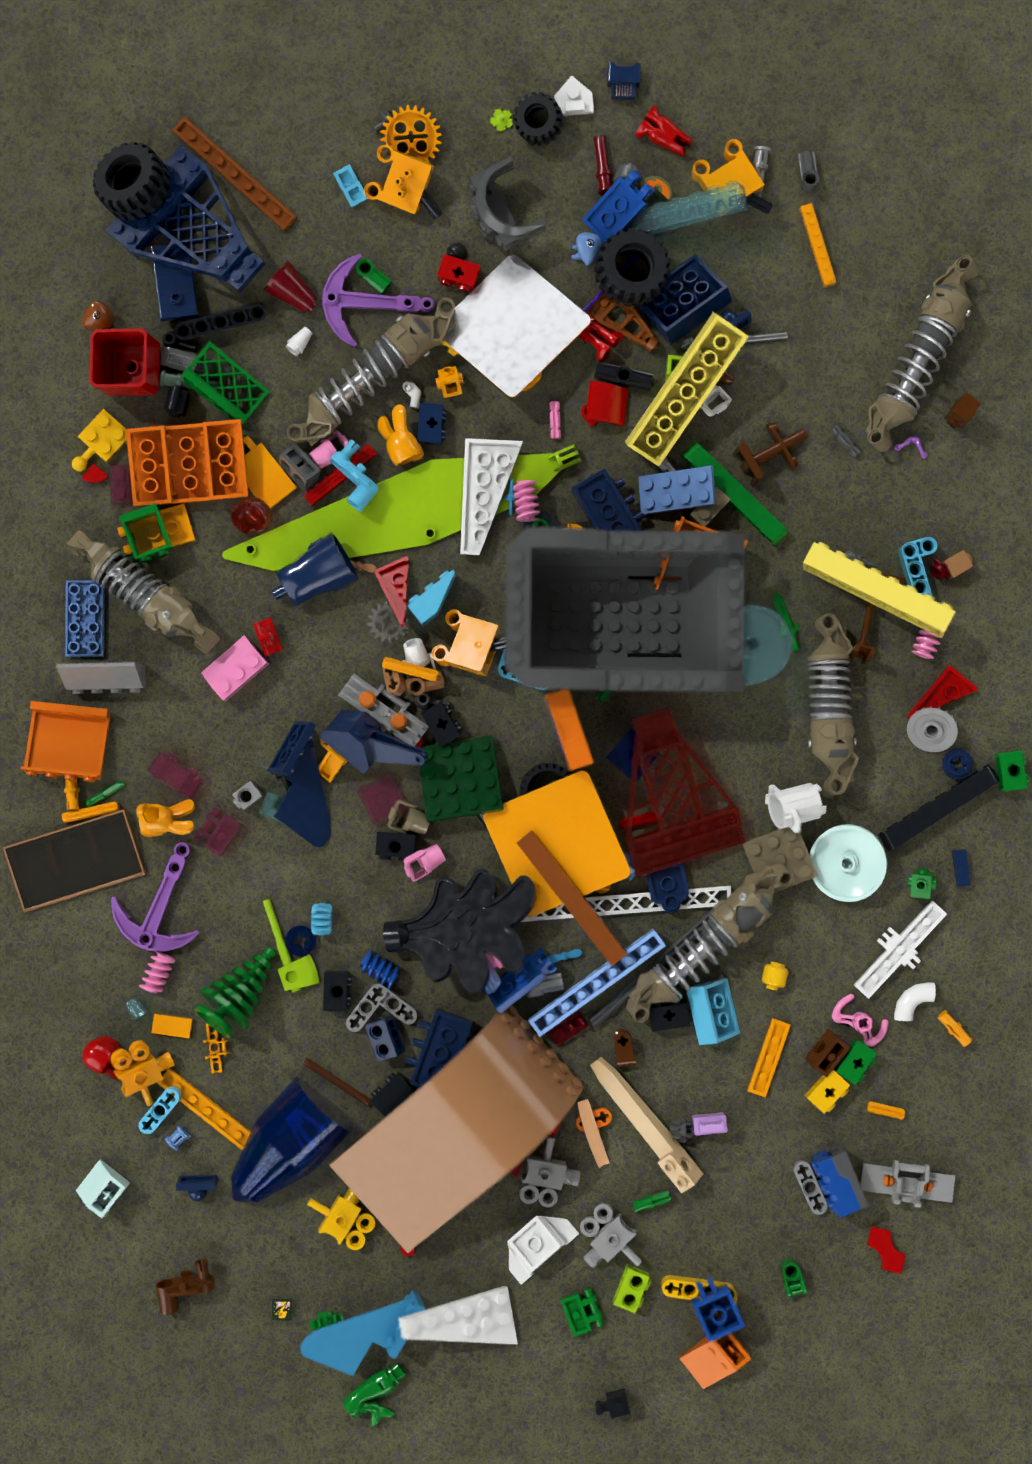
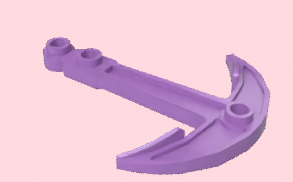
M361 254L344 260L329 275L322 297L327 323L336 336L353 347H356L357 343L348 332L344 320L342 321L341 309L396 310L397 312L406 313L422 311L425 314L431 313L435 308V303L430 297L420 299L418 296L398 295L395 297L343 291L344 280L348 279L353 268L363 258ZM330 295L335 296L333 301L328 299ZM410 300L412 304L410 306H406L404 304L405 301ZM430 302L431 305L430 307H425L423 304Z
M181 842L175 846V854L170 857L164 872V879L142 926L130 920L131 916L122 908L116 896L111 899L114 921L121 933L134 945L142 949L169 951L188 944L199 934L198 930L186 934H172L171 936L158 933L176 881L180 879L186 864L185 857L191 852L189 844ZM182 846L186 847L184 854L180 852V847ZM174 864H177L179 866L178 871H174L172 869V866ZM145 935L149 936V942H144L143 937Z

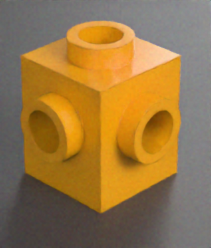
M456 366L437 370L439 378H435L438 390L442 389L443 397L461 395V384H464L462 373L457 372Z

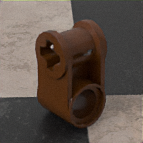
M624 1029L617 1030L614 1034V1052L617 1068L635 1066L636 1059L631 1036ZM624 1035L626 1038L625 1043H621L619 1040L620 1036Z

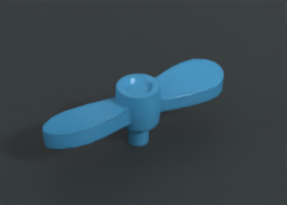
M509 479L508 495H503V499H508L510 516H513V501H515L513 479Z
M574 949L569 952H562L561 954H553L549 958L552 963L567 960L568 958H576L582 955V950Z

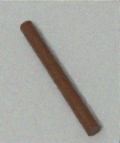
M306 1058L303 1065L368 1106L370 1103L368 1097Z

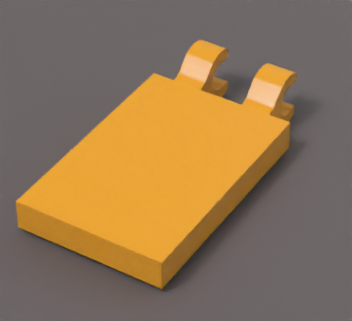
M249 435L243 438V442L251 450L245 455L247 486L268 512L296 490L297 487L262 443L256 446Z
M184 503L159 510L172 547L196 541ZM156 516L128 525L131 534L133 533L139 554L166 545ZM123 526L117 528L120 537L126 536ZM130 544L123 546L126 555L133 554Z

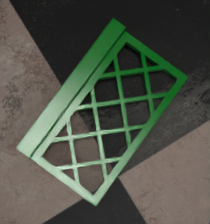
M210 341L180 376L181 380L228 419H241L242 425L270 392ZM211 348L216 353L217 360L206 361L205 352ZM217 363L218 373L208 374L207 364ZM220 363H229L232 373H221ZM196 364H204L205 374L197 375L191 369ZM235 375H243L246 378L247 385L236 386ZM222 376H232L233 386L223 387ZM208 377H219L220 387L209 385ZM247 388L248 399H238L237 389ZM250 388H259L263 394L260 398H251ZM234 389L235 399L227 400L224 397L223 390ZM239 402H249L250 410L247 414H244L239 409Z

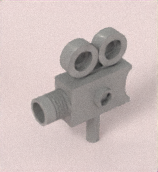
M548 1136L543 1157L530 1154L526 1156L527 1168L524 1174L521 1175V1181L525 1184L519 1189L520 1198L526 1204H532L539 1199L542 1206L552 1207L558 1200L555 1189L562 1190L563 1184L578 1186L579 1170L568 1169L565 1161L551 1159L555 1142L554 1137ZM530 1189L532 1190V1192L530 1194H526V1190ZM546 1193L551 1194L549 1198L544 1197Z
M599 1203L594 1209V1216L585 1217L580 1224V1230L583 1235L595 1237L590 1243L593 1248L584 1256L585 1261L592 1268H595L603 1259L609 1262L621 1250L638 1266L642 1260L626 1245L637 1234L638 1230L626 1225L621 1213L614 1218V1211L610 1204ZM605 1209L607 1215H602L601 1210ZM592 1223L594 1228H588L587 1224ZM600 1223H607L601 1230H599Z

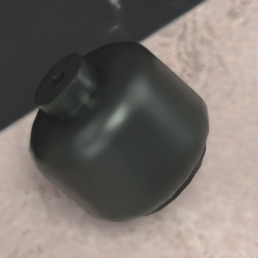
M461 243L452 244L447 248L448 253L446 255L462 260L467 256L466 248Z

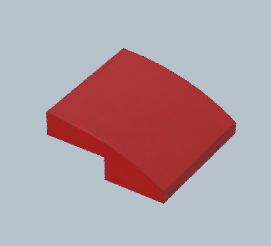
M590 381L586 419L598 423L605 422L618 427L624 426L628 388L604 382Z

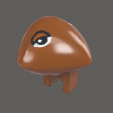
M93 301L84 310L82 327L90 330L111 329L113 327V314L106 304L100 301Z

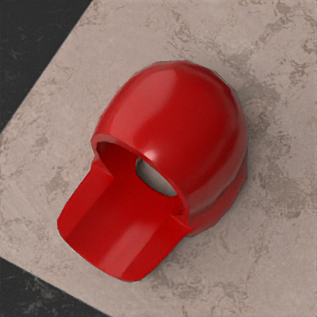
M100 1036L90 1041L82 1052L84 1065L95 1073L101 1075L103 1073L108 1074L112 1078L121 1081L116 1077L113 1071L116 1068L111 1063L113 1052L122 1049L120 1044L108 1036Z

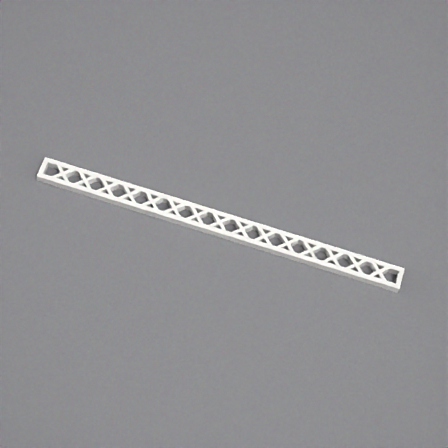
M731 886L689 889V893L695 894L693 896L688 894V897L691 899L685 905H681L679 909L714 907L719 902L715 895L719 891L726 890L728 898L731 895ZM649 892L584 897L595 906L593 908L595 911L597 908L600 910L596 912L598 916L665 911L661 905L652 907L654 905L653 902L647 908H643L638 904L642 897H648L651 900ZM700 892H705L709 896L705 903H700L695 899ZM624 898H628L633 902L629 909H623L618 904ZM604 900H610L614 904L609 911H605L600 907ZM562 904L559 907H555L557 910L552 915L548 916L543 912L541 913L543 916H527L521 922L574 917L572 914H566L562 910L564 906Z

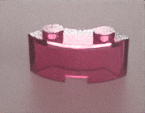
M160 751L148 768V771L178 793L192 800L204 782L199 777L200 772L192 767L188 769L177 762L178 758L172 753L168 752L166 755Z

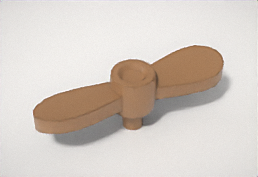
M351 561L357 570L374 573V570L377 569L373 564Z

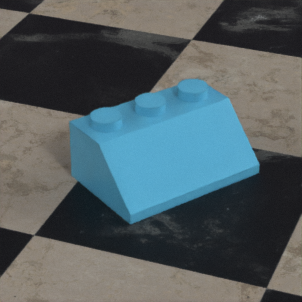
M727 977L690 987V991H687V997L699 1045L717 1044L740 1034Z

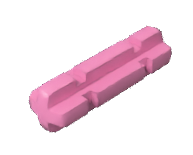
M552 401L549 403V410L551 411V439H560L561 430L559 428H561L560 412L558 411L560 410V403Z

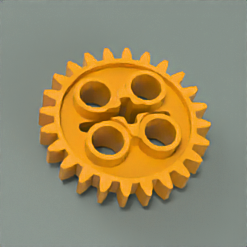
M407 105L406 111L401 106L399 107V113L393 110V118L387 115L386 118L389 123L382 124L386 127V130L380 131V133L385 135L380 141L385 142V145L394 146L396 150L399 143H405L408 147L405 154L429 163L428 157L435 158L432 152H439V149L435 146L441 144L437 137H440L442 134L436 133L440 125L434 126L433 123L436 121V118L429 119L431 112L425 115L424 108L419 112L417 111V105L414 106L413 110H410V106ZM415 122H423L425 126L424 131L417 132L414 128ZM397 123L405 125L406 130L404 133L399 134L396 132L395 125ZM409 132H412V135H428L427 138L413 139V143H410L409 139L394 140V137L408 136ZM418 141L425 142L426 150L424 152L416 149ZM389 149L385 156L391 155V151Z

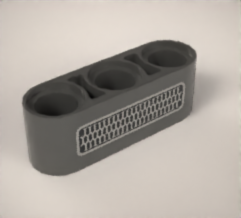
M164 347L160 358V367H168L172 371L183 373L198 355ZM217 363L207 364L208 374H214ZM196 364L191 369L197 375L205 374L204 364Z

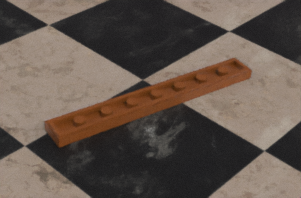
M185 116L172 129L176 136L284 232L297 219L288 208Z
M531 831L520 839L517 845L611 966L628 954L535 833Z

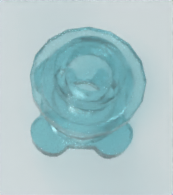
M134 997L125 1003L127 1007L124 1010H127L132 1017L130 1019L131 1022L149 1011L148 1008L145 1009L140 998L136 1000Z

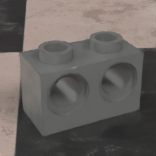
M295 443L280 454L279 465L304 491L319 480L321 470Z

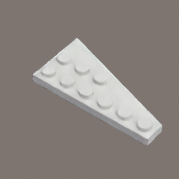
M507 1286L498 1287L398 1318L401 1336L404 1339L518 1344Z

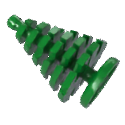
M267 947L261 956L256 954L252 957V960L255 962L254 964L249 961L242 963L241 966L247 973L236 967L231 970L234 977L224 974L220 977L223 983L214 980L210 983L212 989L207 987L201 988L199 991L201 995L216 1010L213 1012L208 1007L198 1004L194 1008L197 1015L227 1038H231L233 1029L223 1020L224 1017L239 1027L248 1029L249 1021L245 1016L252 1018L254 1010L249 1004L256 1006L259 1000L254 993L260 995L263 990L255 979L263 983L265 982L267 976L262 970L264 969L269 972L271 967L269 961L276 955L275 950Z

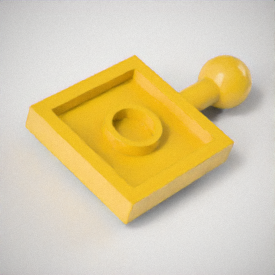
M103 409L77 436L89 448L82 456H77L72 460V467L76 471H84L87 467V461L94 453L108 463L127 442L126 428Z

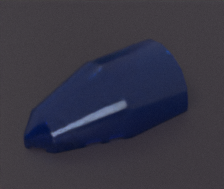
M296 1076L256 1119L231 1174L233 1200L236 1202L258 1203L313 1173L353 1128L351 1126L345 1128L327 1116L307 1096L300 1086L299 1078Z

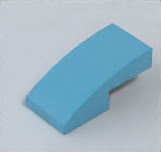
M350 164L333 173L351 208L368 199Z

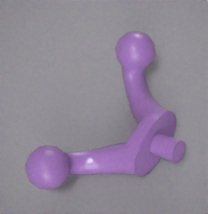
M916 434L909 436L902 444L894 445V450L899 451L908 444L914 443L920 451V457L922 459L928 457V453L923 450L921 440Z

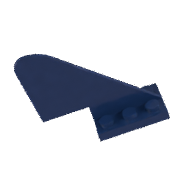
M295 721L267 770L273 775H281L292 783L274 817L312 846L322 847L326 844L330 834V821L312 740L315 733L314 729L317 725L310 721Z

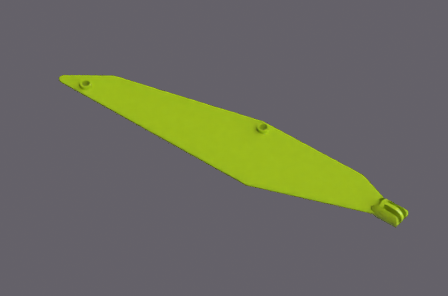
M575 444L555 453L518 455L509 479H513V486L516 485V482L523 480L537 481L536 484L532 485V488H537V491L532 494L537 495L561 470L582 462V460L578 458L564 465L562 463L579 455L578 451H574L563 457L559 456L576 448ZM464 458L432 459L377 483L376 485L380 490L362 512L352 507L347 501L348 497H345L229 548L222 553V556L226 560L277 571L298 559L308 550L311 543L331 532L335 534L349 558L429 545L461 530ZM509 479L503 492V495H508L509 493ZM503 495L495 515L509 509L508 499H503ZM428 530H432L434 532V535L432 537L427 536ZM248 547H254L253 553L248 552Z

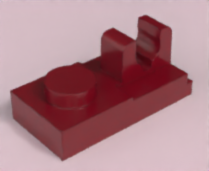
M578 1009L550 1029L548 1034L557 1047L589 1025Z

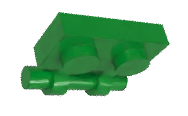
M591 1287L584 1289L585 1298L581 1299L578 1292L560 1298L573 1337L592 1331L591 1322L595 1321L597 1327L604 1325L602 1311L597 1306V1297L593 1294ZM586 1305L590 1306L592 1312L589 1315H586L584 1309Z

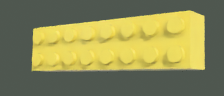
M713 312L626 439L627 446L657 466H660L749 336Z
M822 542L818 544L813 543L803 562V570L940 638L943 637L955 614L951 605L944 602L942 604L934 601V597L928 594L923 596L917 593L916 588L910 585L905 587L899 584L900 581L894 577L889 576V578L881 575V571L875 568L870 570L864 567L865 564L856 559L852 561L846 558L847 555L843 552L836 551L835 553L829 550L830 547Z

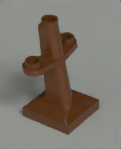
M775 423L766 424V429L775 441L774 444L754 455L751 454L745 442L735 449L732 453L734 457L740 454L744 461L740 466L743 473L749 470L753 477V480L750 482L751 486L758 483L764 476L759 466L781 453L791 471L796 469L798 462L794 456L790 455L788 450L808 438L804 428L781 439L778 434L779 429Z

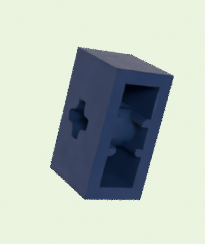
M420 403L419 444L441 446L442 440L445 441L446 429H442V423L446 422L447 410H443V404ZM431 420L435 421V424H437L434 425V429H431L430 425H428L431 424Z

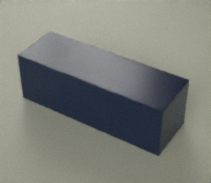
M966 849L953 850L952 857L956 886H970Z

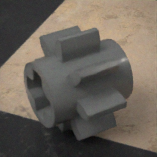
M677 1118V1121H672L670 1133L673 1135V1139H678V1142H686L687 1139H691L694 1127L690 1120Z

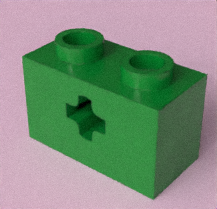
M854 1038L850 1044L851 1048L833 1070L856 1085L857 1082L860 1083L866 1075L864 1072L868 1066L871 1067L875 1063L877 1053ZM854 1059L860 1062L859 1066L853 1063Z

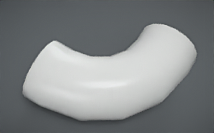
M932 982L915 984L905 990L896 1003L894 1020L913 1021L914 1010L922 1002H934L936 994L935 984Z

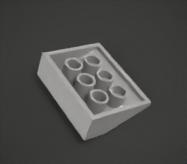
M136 662L56 664L66 690L72 691V694H84V690H91L92 694H101L103 690H110V693H122V689H130V693H141V689H147L146 666Z

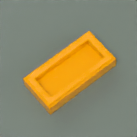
M330 748L318 766L320 775L331 783L346 762V759L333 748Z
M155 1013L151 1033L190 1038L193 1019Z

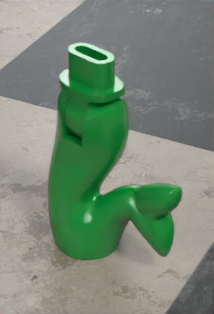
M397 1362L392 1367L389 1365L387 1369L375 1373L343 1400V1405L351 1417L356 1418L363 1413L370 1412L371 1427H374L380 1422L381 1418H390L396 1414L374 1401L367 1400L385 1396L392 1392L397 1384L401 1383V1379L406 1376V1373Z

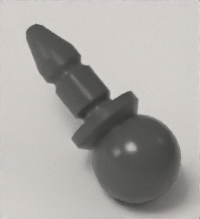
M851 550L844 553L847 555L846 558L852 561L856 559L865 564L864 567L869 569L878 568V565L874 562L861 558V554L857 555Z

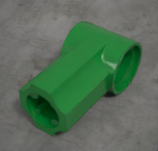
M364 258L358 261L356 267L358 276L369 283L381 295L385 293L392 284V281L377 269L371 260ZM362 266H369L371 268L368 273L360 271Z

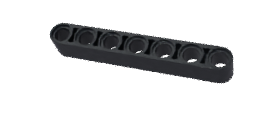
M990 764L985 765L981 771L977 770L968 776L967 780L955 784L948 792L941 793L935 797L934 801H929L919 807V810L915 813L913 811L902 818L901 822L894 823L887 828V831L880 832L878 836L887 850L895 849L998 783L1000 780Z

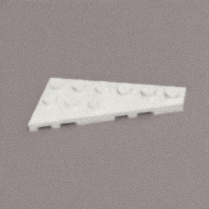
M465 438L461 555H480L523 441Z

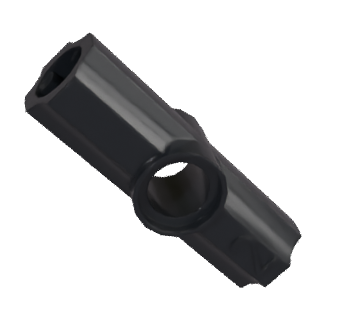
M597 362L594 379L616 383L623 387L629 386L650 391L653 374L633 370L627 366L620 367ZM625 372L629 378L621 380L618 375Z

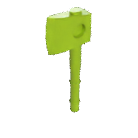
M264 900L265 911L283 967L279 968L278 972L284 990H291L293 993L301 990L302 987L318 984L317 968L310 954L292 962L271 900Z

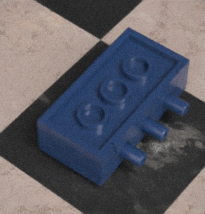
M605 468L572 487L571 492L594 530L642 531L637 522L645 518V515L642 511L632 515L628 505L633 503L635 498L633 495H630L623 499L618 489L625 485V481L621 478L613 483Z
M439 1008L436 1009L432 1023L420 1020L418 1027L428 1030L425 1041L413 1038L411 1045L422 1050L418 1060L409 1056L406 1057L405 1063L415 1067L409 1084L421 1088L463 1050L473 1021Z

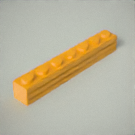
M813 204L803 205L799 210L805 224L823 288L835 285V275Z

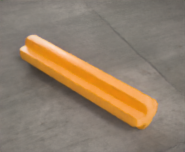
M385 657L382 663V667L385 669L434 682L437 681L439 675L437 670Z
M114 801L62 813V820L64 823H70L119 811V805Z

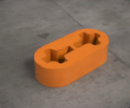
M601 1107L592 1110L594 1118L599 1117L600 1112L608 1114L606 1121H602V1119L595 1120L598 1128L606 1126L611 1122L612 1115L609 1109ZM579 1114L576 1118V1126L579 1130L584 1131L583 1125L579 1124L581 1122Z

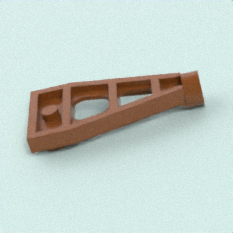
M606 292L586 311L588 314L593 315L592 317L595 318L596 322L612 332H621L623 337L643 346L650 353L660 342L652 334L633 306L625 307V303L621 302L619 306L624 309L627 318L622 323L610 320L608 314L618 304H615V299L611 298L609 300L605 297ZM631 320H634L641 328L637 335H633L625 329V326Z

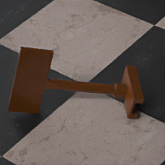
M886 573L881 574L886 578H889V576L894 577L900 581L899 584L905 585L906 578ZM867 602L860 640L853 647L849 660L851 661L854 657L863 658V665L867 664L875 652V648L870 647L868 642L875 606Z

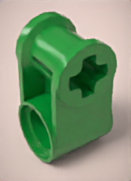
M790 1258L783 1260L780 1268L788 1299H792V1296L802 1293L806 1295V1286L796 1261ZM789 1266H794L795 1269L793 1272H786V1269Z

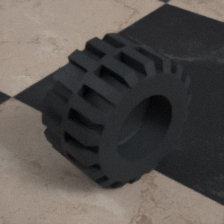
M532 92V96L525 95L524 101L521 99L518 101L519 107L515 106L514 111L516 114H513L514 125L526 142L528 141L532 145L536 143L538 146H542V143L547 145L550 144L549 140L552 139L554 141L556 139V134L560 135V127L563 128L564 123L562 120L564 117L559 105L550 95H545L543 92H539V94ZM537 110H546L549 113L546 124L541 128H531L529 126L531 114Z

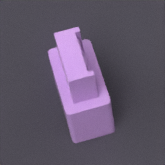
M723 1112L692 1115L695 1135L727 1132V1120Z

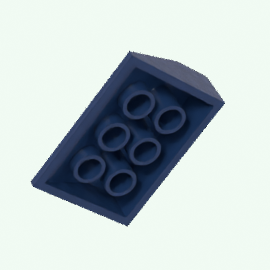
M695 254L672 270L658 296L654 297L647 304L644 302L640 308L659 334L672 345L707 320L713 312L716 313L729 304L732 299L725 283Z

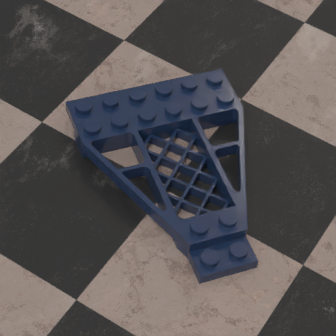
M180 145L164 163L170 174V186L167 189L168 194L166 198L164 197L162 200L163 203L155 208L156 211L148 213L144 218L138 217V220L116 218L106 229V232L136 258L141 257L213 276L220 281L229 283L241 293L265 266V262L250 250L210 169ZM209 177L215 192L205 204L201 205L191 196ZM219 199L232 223L231 227H228L209 212ZM194 207H195L197 210H199L201 213H196V214H195ZM190 208V214L182 216V209ZM203 218V225L195 226V219ZM207 218H209L214 223L208 224ZM190 220V227L182 228V221ZM177 222V229L169 230V223ZM216 229V235L208 236V230ZM221 229L224 230L227 234H221ZM203 231V237L195 238V232ZM159 233L171 241L160 255L144 252L146 247ZM190 233V239L182 240V234ZM172 235H177L178 240L174 238ZM229 239L226 246L221 247V240ZM216 241V248L208 249V242ZM203 243V250L195 251V244ZM190 245L191 250H189L186 246ZM176 248H179L197 262L198 265L168 257ZM204 255V261L200 259L198 256ZM208 255H217L212 261L208 262Z

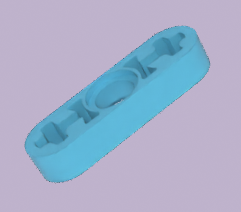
M168 1087L139 1122V1129L142 1133H153L180 1101L182 1093L178 1087ZM172 1092L175 1093L174 1098L167 1103L166 1100ZM156 1106H163L165 1114H157ZM153 1117L155 1120L151 1123V1127L146 1128V1122Z

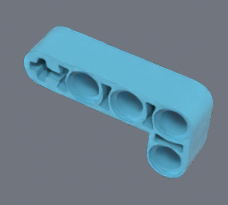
M932 537L908 542L902 545L898 551L907 585L915 588L916 584H920L923 587V592L919 594L923 596L924 594L932 596L922 562V557L934 553L937 549V542ZM924 542H927V543L930 544V546H931L930 551H925V550H924V548H923V543H924ZM905 547H909L912 550V556L909 557L904 553ZM910 566L917 567V575H913L910 572Z

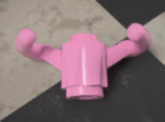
M853 994L843 997L836 1004L832 1013V1019L836 1023L849 1024L863 1035L866 1046L874 1047L884 1038L888 1030L889 1021L886 1019L882 1020L878 1034L872 1037L873 1020L869 1015L864 1012H856L853 1015L841 1014L842 1008L855 999Z

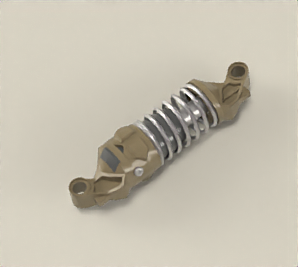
M80 530L65 544L76 556L86 555L91 564V579L95 583L101 584L102 588L110 585L109 593L117 591V599L124 597V605L130 604L131 610L137 609L138 615L145 620V624L153 631H159L167 638L179 635L192 636L195 640L194 645L205 654H208L220 640L212 630L197 622L194 616V605L184 598V594L174 586L170 587L167 584H162L160 579L155 580L154 574H148L146 568L140 569V564L133 563L131 557L126 558V553L119 547L110 548L102 543L91 542L90 538ZM129 560L130 564L124 569L125 561ZM137 566V571L130 573L132 567Z
M828 613L818 617L815 621V627L824 636V640L807 657L808 670H821V675H811L808 678L810 680L822 679V684L809 686L810 689L816 690L814 694L809 695L810 698L815 699L809 705L813 707V713L810 714L813 718L810 719L809 735L811 740L808 742L809 747H811V753L831 771V774L823 784V789L826 794L832 796L844 793L848 783L854 782L853 771L857 766L859 758L854 750V745H857L856 737H854L853 717L849 715L852 707L848 705V702L852 698L846 695L851 688L844 686L850 682V679L843 675L848 674L850 670L842 667L850 663V654L853 647L846 637V626H841L837 617L834 614ZM824 619L828 620L829 627L824 625ZM833 782H836L837 784L836 791H834L832 788Z

